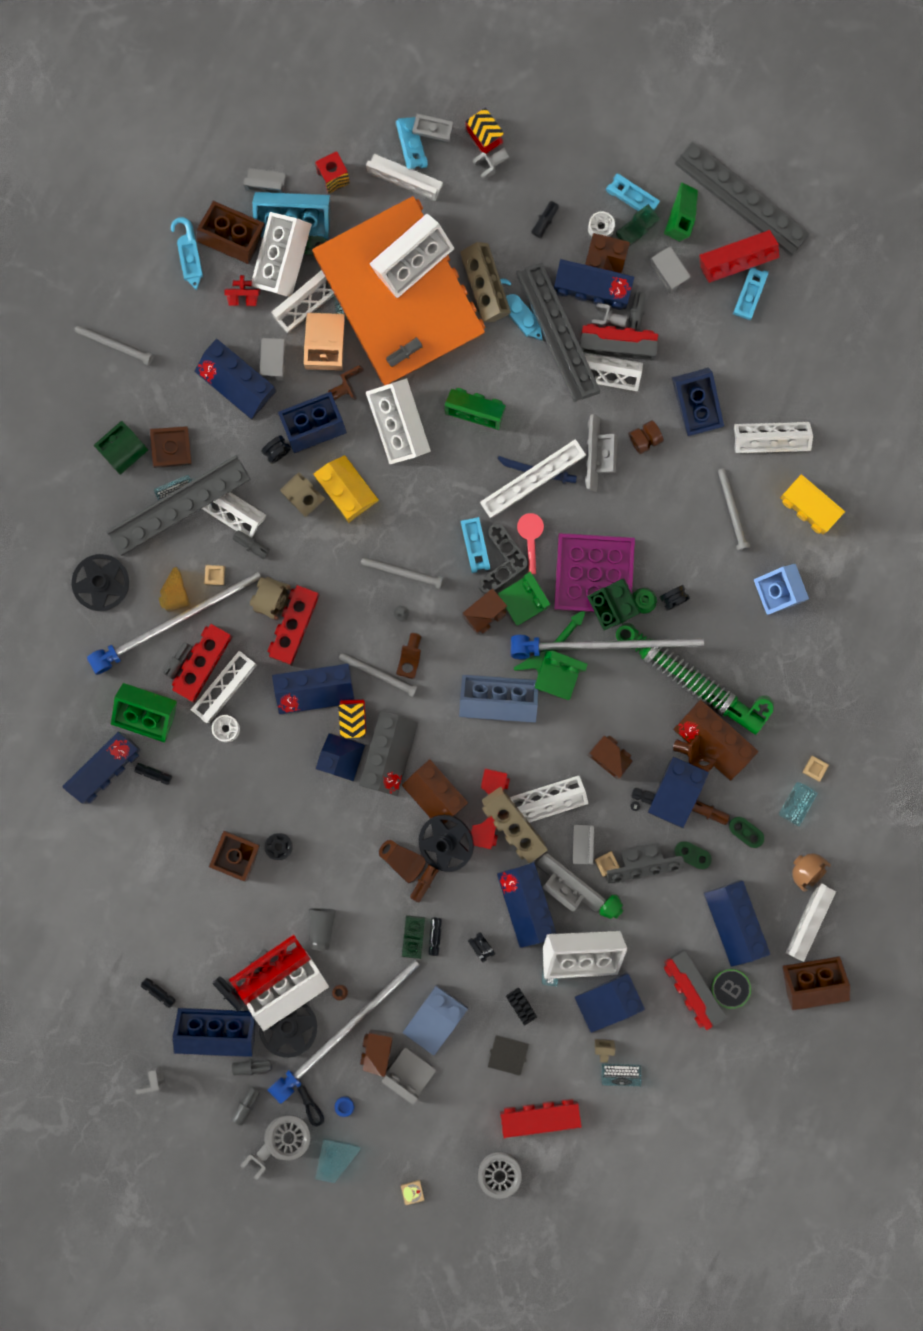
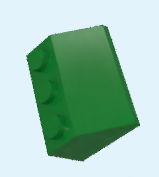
M456 388V390H450L444 408L446 415L499 430L506 405L501 400L492 399L491 401L485 399V396L474 393V395H471L464 389Z
M122 683L114 697L110 725L165 743L175 716L177 701Z

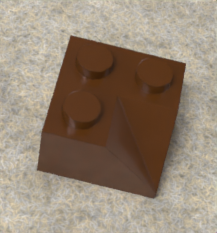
M593 233L585 265L622 274L630 242Z
M492 588L463 612V618L477 635L480 632L484 634L491 628L490 624L493 621L499 622L506 616L507 605Z
M604 735L589 752L588 756L614 778L619 779L633 762L630 759L631 754L624 749L620 751V748L617 746L618 742L610 735L608 737Z
M223 831L209 867L246 882L255 864L260 845L228 831Z
M371 1029L369 1034H365L363 1047L366 1048V1051L362 1053L360 1065H364L363 1071L385 1077L394 1033Z

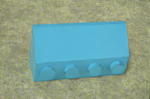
M255 192L252 202L253 218L264 223L261 237L264 236L269 214L273 212L311 223L309 235L321 236L329 240L330 195Z

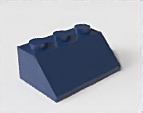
M331 392L278 412L294 453L347 433Z

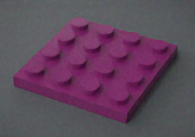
M559 533L554 610L594 612L587 596L621 579H625L632 593L635 538Z

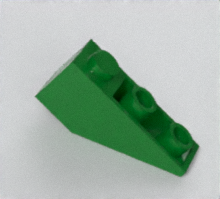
M683 182L680 184L664 231L665 235L679 242L690 237L696 220L698 190Z

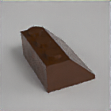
M213 201L197 228V242L249 264L257 249L264 223Z
M430 759L402 784V787L430 819L437 815L455 816L468 804L465 798ZM441 819L444 822V824L449 821Z
M840 956L783 966L787 996L792 1011L850 1001V984Z

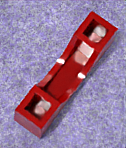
M485 769L481 789L488 795L500 786L503 790H508L510 778H507V773ZM492 816L480 824L472 825L471 833L474 846L487 849L496 846L498 835H495L496 826L493 823L495 820Z

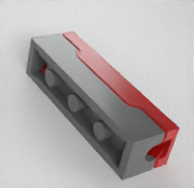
M587 324L582 327L580 347L583 352L597 355L654 361L657 351L658 334L652 330L638 332L633 328L620 330L614 326L601 328L595 324Z
M683 949L670 957V959L668 958L664 961L666 965L663 967L669 978L673 976L676 981L673 985L679 994H684L687 999L684 1003L689 1011L693 1010L697 1017L694 1019L700 1028L704 1027L705 1030H709L712 1026L726 1019L725 1014L686 950Z

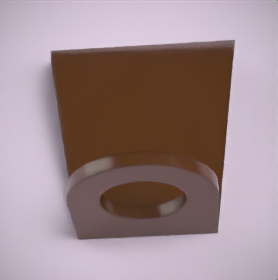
M387 840L380 847L379 856L408 884L413 882L425 867L426 860L422 855L404 848L392 840ZM390 845V850L384 854L385 847Z

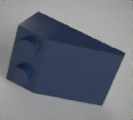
M709 368L672 377L687 436L724 427L713 372Z
M673 757L668 763L647 813L680 828H684L709 772Z
M627 972L574 997L591 1033L645 1010Z

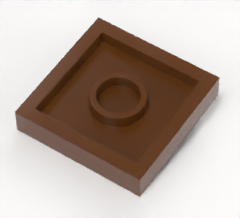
M188 426L150 429L153 468L191 465Z

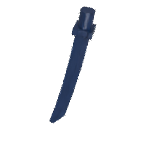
M501 456L497 457L504 466L526 472L534 467ZM564 471V473H560L552 479L562 481V484H566V482L576 483L577 476L569 475L568 472Z

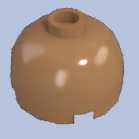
M815 853L807 854L804 857L800 855L793 862L795 867L792 870V877L796 885L803 892L808 891L806 887L808 885L813 887L826 874L827 870L824 868L826 866L830 867L831 864L824 857Z

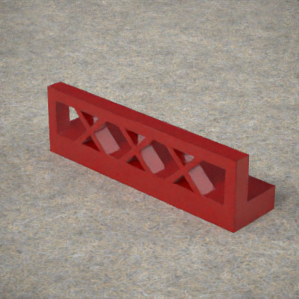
M293 934L231 977L229 981L246 1005L311 959ZM292 943L297 945L291 951H286L287 947ZM275 955L279 956L278 960L270 962L272 957ZM263 967L261 972L254 973L256 968ZM242 978H247L246 982L238 986L236 984Z

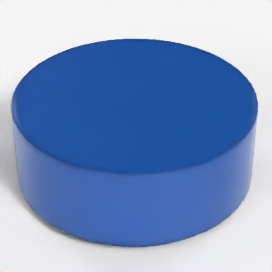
M347 1096L340 1097L335 1103V1112L341 1117H348L352 1114L354 1110L353 1100Z

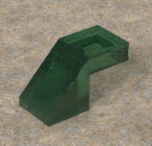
M648 204L635 213L630 222L617 230L616 235L620 240L630 242L629 246L642 238L660 218Z

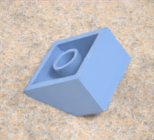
M796 563L783 566L754 579L767 615L809 599Z

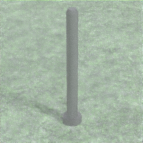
M81 326L75 327L76 333L143 360L145 365L149 366L153 360L154 354L151 352L146 354Z
M724 468L719 469L718 474L739 543L736 546L737 550L750 548V543L745 540L726 470Z
M361 559V564L364 566L435 585V589H441L444 578L442 576L435 578L375 560Z
M344 653L339 656L341 661L408 692L409 697L413 698L418 689V686L415 684L411 686Z

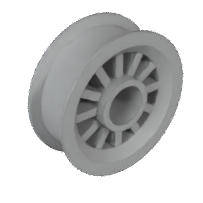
M281 1116L274 1119L268 1125L264 1137L265 1145L269 1153L275 1158L295 1160L301 1157L308 1149L310 1132L305 1122L300 1118ZM288 1132L291 1135V1141L286 1144L283 1137Z
M495 1152L486 1156L478 1170L480 1187L487 1195L497 1199L513 1195L521 1183V1169L516 1159L504 1152ZM503 1171L505 1177L502 1180H497L494 1177L495 1172Z

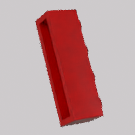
M768 230L700 254V268L710 283L779 258V244L772 232Z
M565 1099L560 1104H554V1101L542 1103L543 1106L535 1107V1104L523 1105V1109L506 1107L504 1111L500 1112L503 1138L582 1128L578 1102H574L573 1099Z

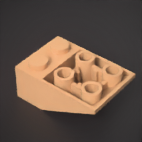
M307 313L304 344L305 369L343 371L345 314Z

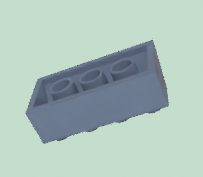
M462 675L459 717L536 722L538 689L534 687L536 680Z

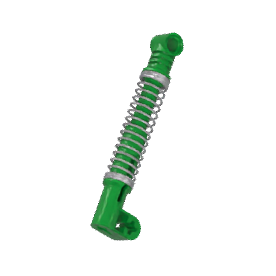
M631 623L622 624L616 631L618 641L647 640V636L643 637V633L639 634V631ZM628 629L631 632V637H623L621 631ZM663 647L635 648V652L640 651L641 659L649 663L653 659L652 667L658 663L657 670H659L663 666L662 674L668 670L667 677L674 674L672 681L678 677L677 684L684 681L682 688L687 687V691H693L692 695L697 694L698 699L703 698L702 701H707L708 706L713 705V709L717 708L719 714L730 717L754 735L760 731L773 713L774 702L770 697H758L749 708L741 703L736 695L730 693V691H724L725 687L721 689L719 687L720 684H714L715 680L711 682L709 680L710 677H704V673L701 675L699 670L693 671L694 666L688 670L689 662L685 666L682 665L684 659L678 663L679 655L675 659L672 658L674 652L668 656L669 648L664 652L662 651ZM766 703L768 704V709H763L762 715L765 716V718H763L759 714L754 712L753 709L759 712L761 705H764Z

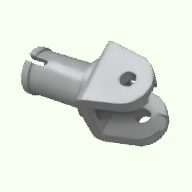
M505 148L491 156L482 153L473 159V163L478 165L487 160L490 168L481 174V178L484 180L495 175V166L510 157Z
M597 304V310L605 312L606 315L604 321L593 319L591 324L601 328H605V326L610 324L623 328L627 327L628 316L613 313L609 305Z
M264 1144L257 1154H249L240 1165V1167L244 1168L251 1158L258 1163L261 1169L254 1176L256 1180L265 1171V1161L271 1155L266 1145Z

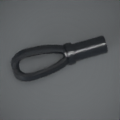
M305 1085L298 1088L310 1123L315 1127L322 1125L324 1116L319 1107L313 1102ZM309 1105L313 1106L320 1117V1122L316 1123L314 1121Z

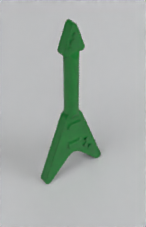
M581 611L572 616V621L554 642H564L577 625L580 626L582 624L586 611ZM543 650L540 652V656H532L515 666L514 670L535 669L539 674L545 653L548 651L556 652L557 650Z

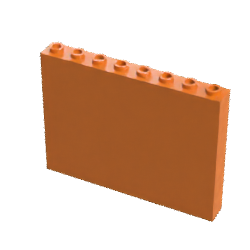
M414 196L312 249V253L383 386L397 381L483 335L486 328L482 319H478L475 314L477 310L474 303L468 301L466 297L468 292L465 286L459 284L457 280L459 275L454 267L451 268L448 263L450 261L448 255L399 298L393 295L370 266V263L424 216L421 211L423 206L419 199L415 200ZM417 337L423 348L411 354L409 359L405 358L391 367L386 358L400 349L401 345L404 346Z

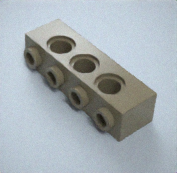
M476 242L460 251L462 263L466 268L468 281L471 284L474 299L477 302L479 314L483 322H496L511 314L489 244Z
M501 786L482 799L484 804L483 811L488 817H493L495 820L493 823L500 832L502 830L505 832V839L511 846L513 844L516 846V852L522 860L525 858L530 864L548 851L545 842ZM500 810H507L504 814H498ZM512 824H518L516 828H509ZM523 838H529L527 842H520Z

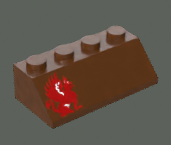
M699 700L673 729L689 744L696 736H700V754L715 759L716 764L714 767L730 781L759 752L702 700Z

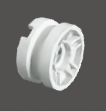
M604 211L593 214L588 224L590 237L592 238L593 233L611 237L615 227L613 217ZM604 224V229L598 228V226Z
M221 715L214 720L212 733L219 741L232 742L240 733V725L232 716ZM228 725L229 731L224 732L222 727Z

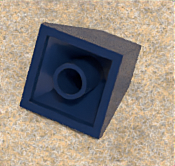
M329 733L315 769L354 782L365 745Z

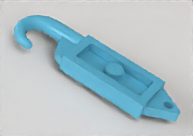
M179 217L172 222L171 231L174 232L175 226L179 223H183L186 227L187 234L177 240L184 280L188 281L197 290L203 277L194 228L190 220Z
M500 279L501 284L511 285L509 280ZM516 294L507 295L506 299L511 314L508 316L526 337L530 336L542 341L541 328L535 315Z

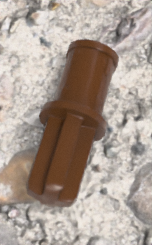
M697 800L692 811L705 816L707 820L710 818L723 825H726L729 821V814L715 809L714 805L709 806Z
M428 864L427 869L421 879H418L419 882L410 895L412 900L418 903L421 901L427 889L431 888L430 885L439 870Z
M343 985L335 986L332 991L333 997L336 1000H344L348 995L347 988Z

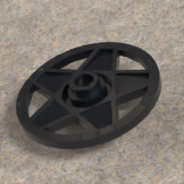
M96 554L85 558L77 565L72 576V590L79 603L86 608L94 611H107L118 606L126 597L129 589V576L126 568L119 560L109 555ZM107 559L111 560V562L100 568L93 560ZM84 566L87 577L76 583L78 573ZM119 569L122 570L124 575V586L115 580ZM79 594H91L93 606L86 603ZM108 595L120 596L114 603L104 606Z
M437 815L429 819L421 828L419 848L424 859L432 867L444 872H453L461 869L470 861L474 851V840L471 831L463 821L451 815ZM441 819L450 820L458 825L448 829ZM431 824L433 836L424 839L426 829ZM465 833L469 842V851L460 842ZM426 850L436 852L437 863L429 857ZM452 857L463 860L457 866L448 867Z
M303 1004L302 1007L307 1010L310 1016H298L297 1010L269 1027L274 1031L269 1044L264 1036V1031L259 1026L261 1041L271 1053L279 1057L292 1058L303 1054L312 1046L317 1036L318 1025L314 1012L307 1004ZM313 1027L312 1036L306 1045L302 1033ZM288 1043L297 1052L282 1053L277 1050Z

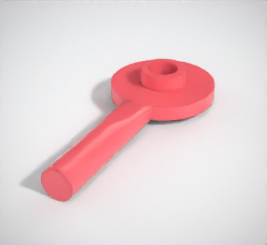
M533 513L525 514L519 519L517 530L520 536L527 540L528 573L536 574L535 539L541 536L544 524L542 519Z

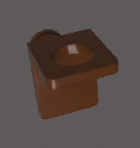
M358 365L340 375L343 380L342 384L328 390V392L332 393L334 400L346 394H349L354 400L357 399L348 379L363 372L362 366Z
M410 633L408 645L402 646L397 675L411 679L415 678L421 650L418 649L422 638L421 635ZM406 663L413 666V670L409 673L402 670V666Z
M696 736L690 744L678 739L674 742L673 751L688 755L689 764L707 772L716 764L715 759L700 755V736ZM706 761L709 765L703 766L699 762Z

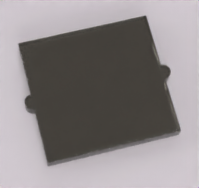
M496 1035L493 1048L490 1049L491 1056L488 1067L521 1076L524 1062L527 1061L525 1057L529 1044Z

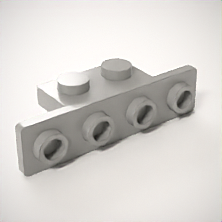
M590 414V419L587 423L589 439H587L588 457L586 458L587 476L585 478V485L587 490L597 492L598 474L616 473L617 435H600L601 419L594 414Z
M544 853L536 863L539 868L551 876L543 886V889L572 912L575 911L581 901L595 912L606 902V899L548 853Z

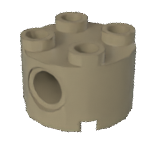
M300 472L280 489L281 493L304 517H307L325 499Z
M261 577L257 584V593L250 600V606H253L254 612L264 614L273 620H278L277 615H282L285 606L289 602L287 591H291V586L287 583L276 581L271 577Z

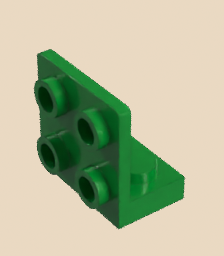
M531 572L525 574L523 579L498 593L499 597L507 605V611L516 626L550 607L548 599Z
M548 651L545 653L534 687L559 698L570 700L579 672L586 671L588 664L555 651Z

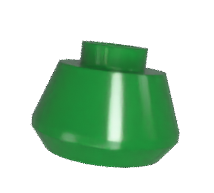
M640 588L633 593L641 614H647L654 610L657 604V597L652 590Z
M612 894L600 907L599 914L608 919L613 917L617 919L624 911L619 896Z

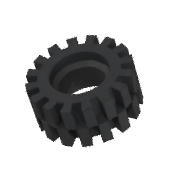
M519 987L506 995L524 1026L537 1018V1015Z

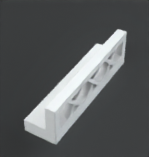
M376 154L366 164L367 173L433 201H436L443 186V182L408 169Z
M322 270L271 312L273 318L287 334L307 318V313H313L335 295L332 289H326L327 279ZM315 291L323 292V297L320 301H311L312 294ZM301 303L309 304L308 311L305 313H297L298 306ZM287 315L294 316V322L287 327L282 319Z
M583 352L590 369L597 370L600 374L594 377L597 384L638 392L643 363ZM615 373L618 378L611 381L605 375ZM628 376L637 377L635 385L627 384L624 379Z
M810 422L734 424L735 453L811 451L813 433ZM797 429H806V431H798Z
M231 492L214 501L220 510L216 511L213 509L211 503L202 508V510L232 529L240 530L251 538L254 537L258 526L266 518V514ZM227 513H232L236 520H230ZM246 522L251 525V531L246 530L242 523Z
M238 651L192 707L191 711L205 723L210 724L256 668L257 664ZM241 656L247 662L241 670H236L235 662ZM234 673L232 681L224 685L223 677L225 674ZM214 688H221L222 693L217 699L212 700V690ZM202 703H209L210 708L204 715L197 710Z
M580 776L510 797L514 803L518 801L523 802L517 808L529 823L588 804ZM578 783L579 788L568 789L572 784ZM553 790H559V791H560V792H559L558 794H556V795H551V794H550V792L553 791ZM534 796H541L540 800H531Z
M817 883L787 947L786 954L802 962L805 961L836 891L822 883Z

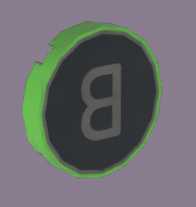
M727 969L719 972L714 977L712 993L715 1000L721 1006L738 1008L748 1000L751 994V985L748 978L742 972L735 969Z

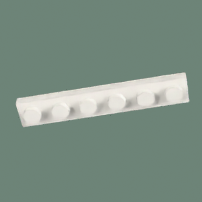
M575 439L480 503L491 519L584 458L586 454Z

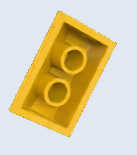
M345 455L328 462L313 473L314 478L348 523L379 501Z
M802 474L780 497L783 500L782 503L787 508L794 509L797 512L796 515L802 521H808L812 525L811 528L818 534L822 533L824 535L845 513L841 507Z

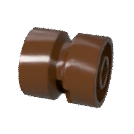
M653 420L644 424L642 429L637 428L628 433L634 448L639 454L648 451L651 445L655 447L664 442L663 435Z

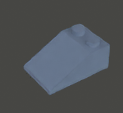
M436 985L402 1033L429 1053L435 1055L464 1016L468 1007Z

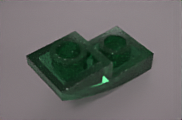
M406 915L402 957L421 959L425 917Z

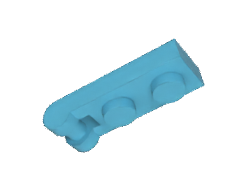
M415 117L398 118L396 125L407 168L414 169L418 166L426 168L428 160L424 155L420 135L412 133Z
M616 174L613 178L614 181L607 186L606 191L647 218H650L660 201L620 174ZM619 185L624 186L622 191L618 189Z
M756 267L749 269L733 312L734 315L747 320L752 319L767 279L768 271H760ZM753 276L759 278V282L752 280Z
M479 517L461 521L471 572L476 573L477 570L485 569V571L490 570ZM482 556L483 562L476 563L475 558Z

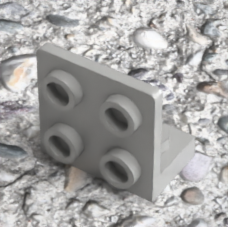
M405 1047L381 1082L414 1105L419 1094L436 1072V1069Z

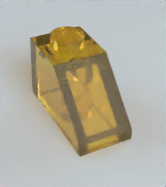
M174 567L160 591L161 597H159L161 608H165L167 612L190 606L180 569Z

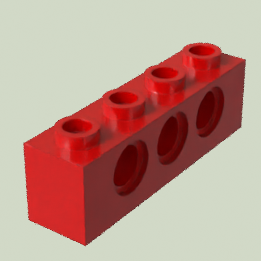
M299 585L295 589L292 588L288 598L291 600L289 606H285L282 612V617H284L282 624H278L275 630V635H277L275 642H271L268 648L270 658L290 666L293 665L319 599V593ZM299 602L305 605L304 610L301 612L295 611V605ZM291 620H295L298 623L294 630L288 629V623ZM289 638L291 640L290 645L286 648L281 647L282 639Z
M213 624L204 628L201 633L202 639L200 643L194 645L191 651L193 655L190 660L186 659L181 668L183 672L180 677L176 676L172 683V686H174L172 690L194 703L233 638L232 635ZM209 641H214L215 648L208 651L206 644ZM201 657L205 658V665L197 667L196 661ZM195 674V682L188 684V675Z

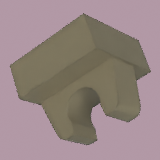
M595 1039V1054L600 1055V1062L608 1063L609 1055L615 1056L614 1040Z

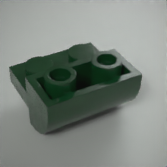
M120 421L93 445L120 475L148 451L147 447L123 421Z
M621 579L587 596L604 631L622 624L641 613L625 579Z

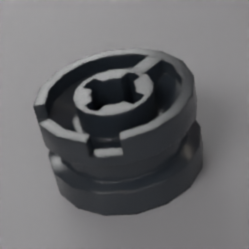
M282 435L272 439L261 450L262 454L268 457L267 460L270 464L279 461L291 450V446L284 442L285 439Z
M681 585L660 596V599L664 601V607L668 611L688 601L690 597L685 593L684 585Z
M275 833L267 838L265 852L271 859L283 860L291 854L293 843L287 835ZM277 843L282 844V849L279 851L276 850L275 844Z
M479 932L476 934L477 937L469 939L468 942L482 963H484L487 957L494 956L495 952L482 933Z

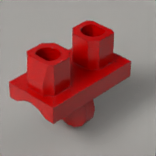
M240 275V281L233 280V286H240V289L227 288L224 290L229 306H239V296H246V306H256L258 296L261 295L260 289H245V286H252V281H245L244 275Z

